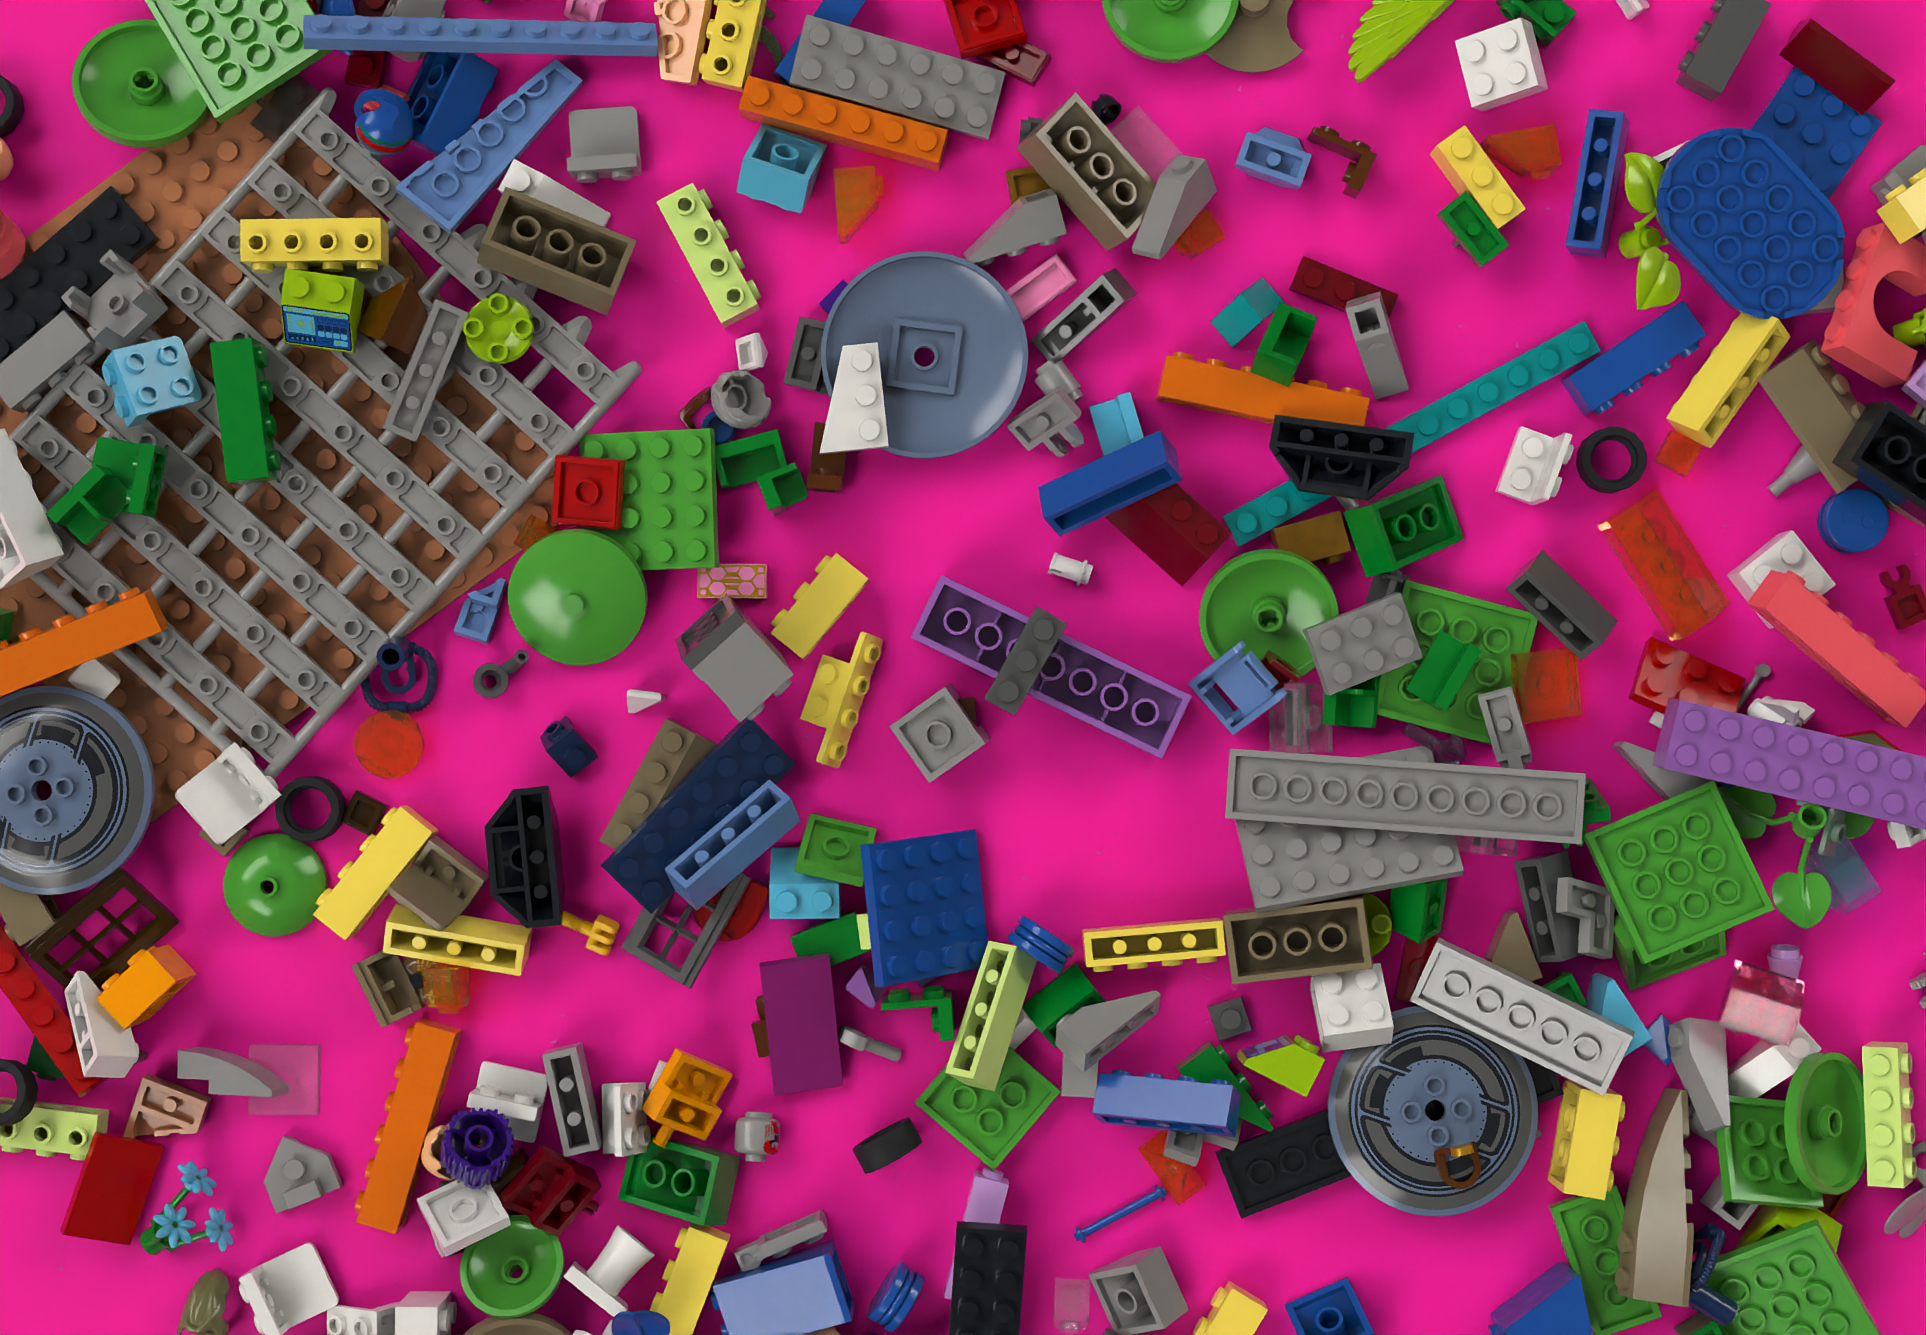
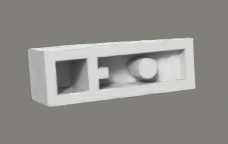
M515 159L498 188L501 194H503L505 187H508L603 227L606 226L611 217V213Z
M77 971L65 989L64 994L84 1077L125 1078L139 1057V1047L134 1041L131 1027L125 1030L96 1000L102 993L85 971Z
M1785 1018L1728 1069L1729 1095L1758 1098L1794 1074L1805 1058L1819 1052L1822 1048L1800 1023Z

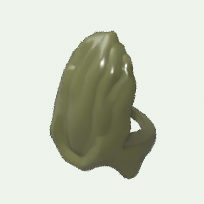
M220 1269L207 1271L194 1284L184 1304L179 1319L177 1335H181L184 1329L189 1333L198 1335L229 1334V1323L222 1318V1315L226 1309L230 1285L228 1277Z

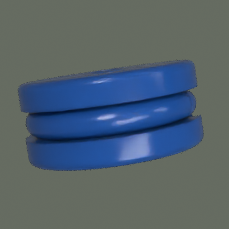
M1853 488L1835 493L1826 499L1818 512L1817 527L1822 540L1830 548L1841 553H1858L1874 548L1883 540L1889 527V514L1886 505L1875 493L1866 489Z
M1022 915L1018 920L1020 925L1015 926L1014 932L1011 931L1007 939L1056 973H1061L1065 967L1062 964L1067 962L1068 957L1071 958L1075 952L1074 948L1028 917Z
M898 1262L877 1290L867 1312L868 1319L883 1325V1328L889 1332L895 1331L917 1300L924 1284V1276L917 1271L914 1272L912 1269H909V1266L903 1262Z

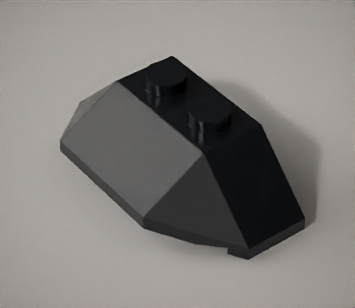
M1275 415L1269 450L1298 491L1369 501L1409 468L1415 433Z
M549 786L513 789L484 827L491 897L526 928L562 925L564 878L558 818Z

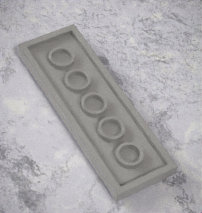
M807 14L789 84L982 140H988L1005 72Z
M1438 938L1410 999L1411 1002L1605 1096L1635 1034L1634 1031L1441 938Z

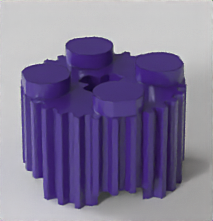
M472 1108L471 1112L459 1110L457 1116L453 1115L452 1120L448 1121L440 1149V1163L443 1168L447 1167L446 1173H451V1179L457 1178V1183L463 1181L464 1186H468L470 1189H481L486 1184L490 1185L491 1180L495 1182L498 1176L502 1177L503 1172L507 1170L514 1147V1134H511L512 1128L508 1127L509 1119H504L503 1113L498 1114L497 1109L494 1111L487 1109L485 1112L483 1108H480L479 1111Z

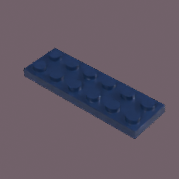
M746 717L721 740L600 866L652 914L675 890L664 869L765 782L771 780L776 785L796 763L753 719L749 720Z

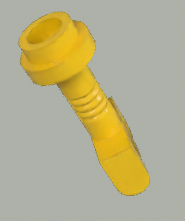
M563 911L562 925L570 929L573 928V930L589 937L585 948L605 956L610 953L611 944L614 943L615 934L620 927L618 922L599 914L593 924Z

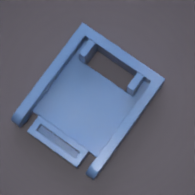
M1243 640L1239 641L1188 683L1232 735L1247 726L1288 693L1284 687L1276 691L1274 687L1278 684L1277 679L1252 651H1249L1247 654L1242 652L1246 646ZM1215 683L1219 685L1238 709L1234 711L1213 688Z

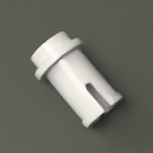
M1054 552L1048 574L1076 581L1077 586H1080L1081 583L1087 585L1093 565L1087 564L1088 560L1081 562Z

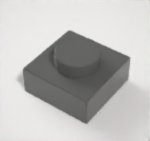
M1240 996L1207 1006L1219 1041L1252 1030Z

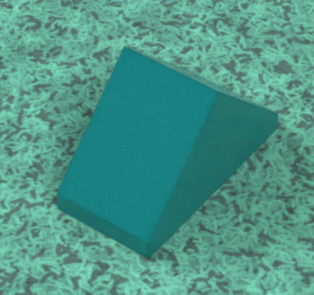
M1262 277L1240 293L1210 323L1233 348L1271 316L1279 302L1284 303V301Z

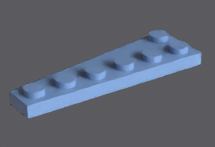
M555 59L522 85L515 94L508 96L498 104V108L486 118L480 119L473 124L471 129L457 141L454 139L449 143L445 150L432 161L428 160L396 186V192L451 235L507 172L513 160H517L583 86V80Z

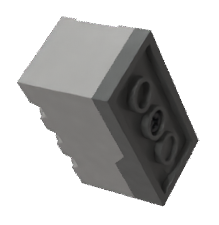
M727 593L675 639L681 660L701 681H704L740 723L746 717L749 720L755 718L764 709L765 705L763 702L770 695H780L792 683L789 678L794 674L783 658L782 653Z

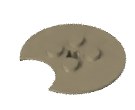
M1239 0L1237 12L1230 29L1222 40L1206 52V54L1220 65L1247 73L1271 71L1288 64L1304 51L1291 39L1287 27L1288 11L1294 0Z

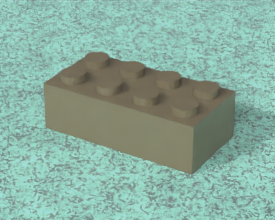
M505 187L481 242L477 263L608 316L637 240Z
M1364 894L1256 913L1255 908L1250 907L1226 910L1223 914L1232 984L1373 968Z

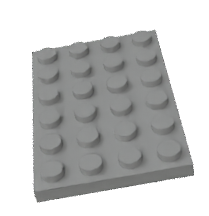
M1430 745L1358 757L1435 763ZM1234 819L1256 913L1463 876L1464 872L1455 835Z

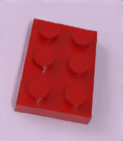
M1650 637L1645 642L1628 699L1662 714H1665L1668 698L1736 712L1746 678Z

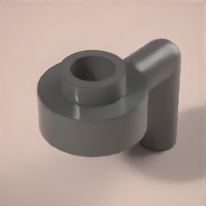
M519 650L512 658L500 666L494 663L480 666L472 680L475 692L486 699H494L502 695L508 686V677L525 665L529 659L528 653L524 650ZM486 676H492L496 680V686L487 688L483 683V679Z

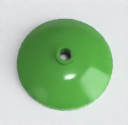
M279 833L261 835L244 843L230 858L223 877L224 898L232 916L249 931L269 937L286 936L309 925L316 918L313 915L319 907L316 901L328 886L325 867L314 849L305 842L292 839L287 834ZM267 880L271 881L274 885L271 893L266 892L264 889V883Z
M508 1215L511 1223L510 1226L467 1246L461 1258L460 1280L466 1296L476 1308L493 1317L509 1319L534 1312L552 1297L563 1276L564 1252L558 1237L532 1226L529 1217L525 1215ZM516 1270H523L519 1278H512Z

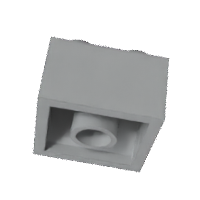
M1161 1246L1136 1251L1088 1274L1113 1331L1119 1334L1133 1335L1165 1329L1189 1310Z

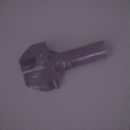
M1409 723L1404 728V735L1433 751L1435 763L1459 764V760L1449 756L1447 753H1453L1464 761L1467 751L1463 741L1452 734L1448 740H1439L1414 724Z

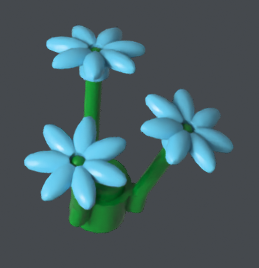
M189 1161L187 1165L179 1164L177 1166L178 1169L185 1174L180 1178L184 1182L185 1187L169 1204L164 1205V1210L160 1214L153 1216L151 1220L152 1226L141 1233L140 1242L143 1249L151 1255H158L165 1249L173 1252L180 1246L208 1237L212 1244L218 1241L221 1252H224L227 1244L232 1245L234 1243L232 1235L228 1232L233 1228V1223L225 1222L226 1213L224 1209H220L217 1212L215 1208H209L211 1220L205 1221L206 1230L191 1235L187 1230L194 1228L196 1223L191 1220H184L187 1213L186 1207H181L175 1213L174 1209L191 1191L198 1194L202 1189L208 1196H212V1188L217 1186L213 1179L206 1177L208 1175L207 1168L199 1170L193 1161Z

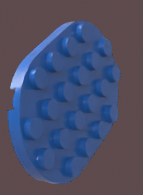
M1715 129L1690 139L1674 153L1666 164L1659 181L1656 198L1657 214L1662 231L1672 247L1726 304L1750 317L1769 319L1773 316L1785 319L1810 310L1831 291L1840 276L1845 260L1842 259L1843 238H1845L1842 221L1829 199L1774 141L1750 129Z

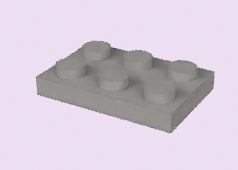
M1399 592L1392 593L1303 629L1326 695L1335 694L1423 658L1402 595Z

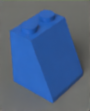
M1565 1262L1555 1264L1491 1312L1493 1324L1488 1325L1489 1335H1593L1581 1278Z

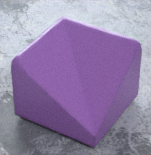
M864 964L860 965L845 986L846 990L869 1008L875 1006L887 986H875L874 972Z

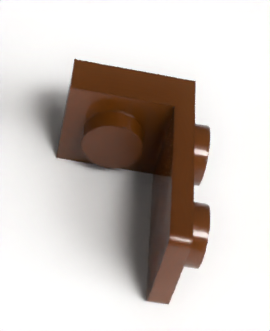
M1321 126L1320 129L1313 127L1307 138L1308 141L1356 162V164L1349 162L1341 180L1347 183L1343 194L1356 198L1363 187L1377 154L1371 152V147L1361 141L1352 140L1349 142L1340 138L1339 133L1332 128Z
M817 422L814 425L810 474L807 473L806 488L808 491L843 494L847 452L819 454L826 423Z

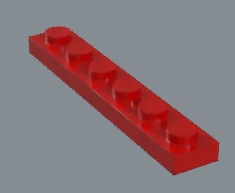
M0 924V988L81 1098L109 1077H84L70 1019Z

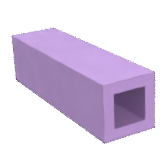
M987 1167L983 1168V1172L975 1170L962 1221L999 1224L1009 1187V1180L1003 1177V1172L996 1169L993 1171ZM954 1254L944 1290V1298L950 1300L952 1297Z

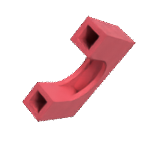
M1883 222L1862 229V232L1857 237L1852 261L1846 269V278L1841 293L1836 298L1831 322L1824 333L1825 339L1821 352L1879 386L1886 388L1904 384L1908 381L1918 352L1890 336L1880 326L1873 305L1875 289L1879 281L1885 279L1914 297L1926 294V246L1914 238H1910L1900 245Z

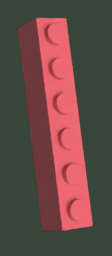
M1771 570L1746 604L1881 719L1906 729L1926 702V691L1920 687L1922 681L1908 671L1903 672L1897 667L1899 661L1892 655L1877 650L1874 647L1876 641L1861 631L1856 632L1851 627L1853 622L1847 616L1838 611L1833 612L1827 607L1830 602L1824 596L1804 587L1806 581L1792 571L1782 573Z

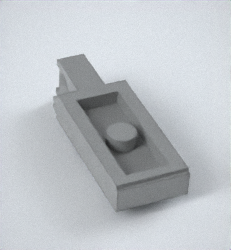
M1513 686L1478 695L1496 761L1500 763L1502 768L1527 769L1525 763L1533 761L1531 756L1532 750Z
M819 1210L760 1235L758 1240L735 1249L734 1254L742 1272L759 1268L761 1261L771 1255L773 1258L786 1255L792 1250V1246L804 1242L807 1245L820 1240L824 1236L823 1233L827 1232L828 1220L824 1211Z

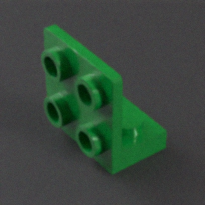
M98 437L92 467L95 464L108 467L128 487L126 494V504L128 506L122 512L155 518L168 450L151 444H137Z
M944 985L923 987V993L910 994V988L889 990L888 996H883L881 1010L937 1006L933 1007L931 1012L933 1033L940 1032V1041L955 1039L952 990L944 991Z

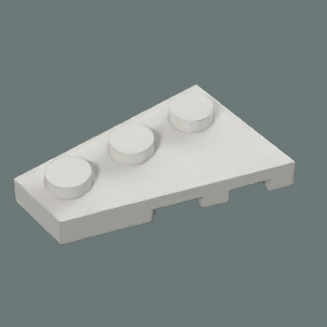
M878 342L843 346L819 454L887 448L889 445Z

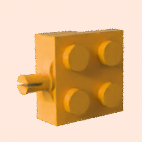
M675 1048L641 1108L651 1119L662 1124L652 1141L665 1148L674 1130H679L706 1141L722 1113V1110L716 1104L733 1074L723 1067Z

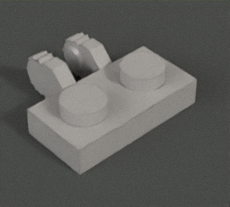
M1060 386L1011 418L1006 426L1027 451L1043 442L1059 458L1068 454V447L1057 432L1074 448L1084 443L1082 433L1073 423L1080 417L1082 411Z

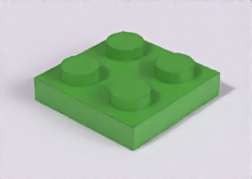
M810 813L794 872L862 887L864 876L860 845L874 843L877 828Z

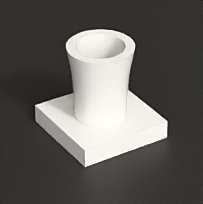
M617 1225L608 1243L588 1271L574 1261L563 1277L611 1316L615 1317L618 1313L628 1309V1303L621 1299L618 1293L655 1254L633 1235Z

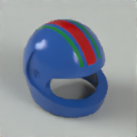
M368 89L358 96L354 104V112L357 117L355 130L361 144L368 151L378 156H393L405 150L413 139L414 132L411 111L406 101L392 92L381 89ZM370 101L379 102L380 107L377 110L365 112L363 108L365 103Z

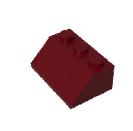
M1176 483L1112 512L1106 517L1111 524L1181 587L1231 534L1228 529Z

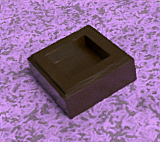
M356 790L343 814L341 822L370 836L375 834L389 805L360 790Z

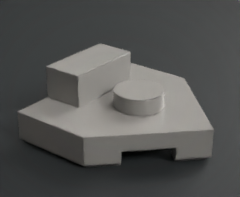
M288 1135L282 1137L263 1181L276 1214L312 1201L343 1186L330 1153L319 1148L315 1149Z

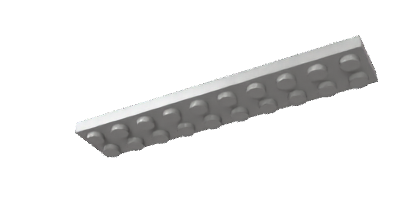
M1230 749L1225 818L1582 844L1586 773Z

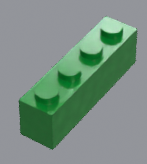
M253 338L210 343L226 481L234 485L278 480L277 471L281 470V459L278 450H274L273 436L277 435V426L274 416L270 415L268 402L272 401L273 394L270 382L265 379L264 367H268L266 348L261 346V342Z

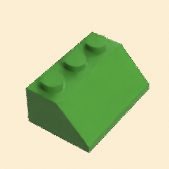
M1619 914L1614 917L1613 949L1630 991L1727 955L1724 930L1642 965Z

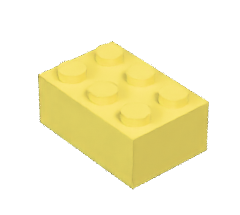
M1564 1079V1094L1561 1096L1547 1181L1566 1194L1605 1200L1606 1191H1611L1613 1186L1614 1174L1610 1168L1612 1156L1616 1157L1619 1150V1136H1616L1618 1122H1622L1625 1115V1102L1622 1101V1095L1608 1088L1605 1096L1570 1079Z

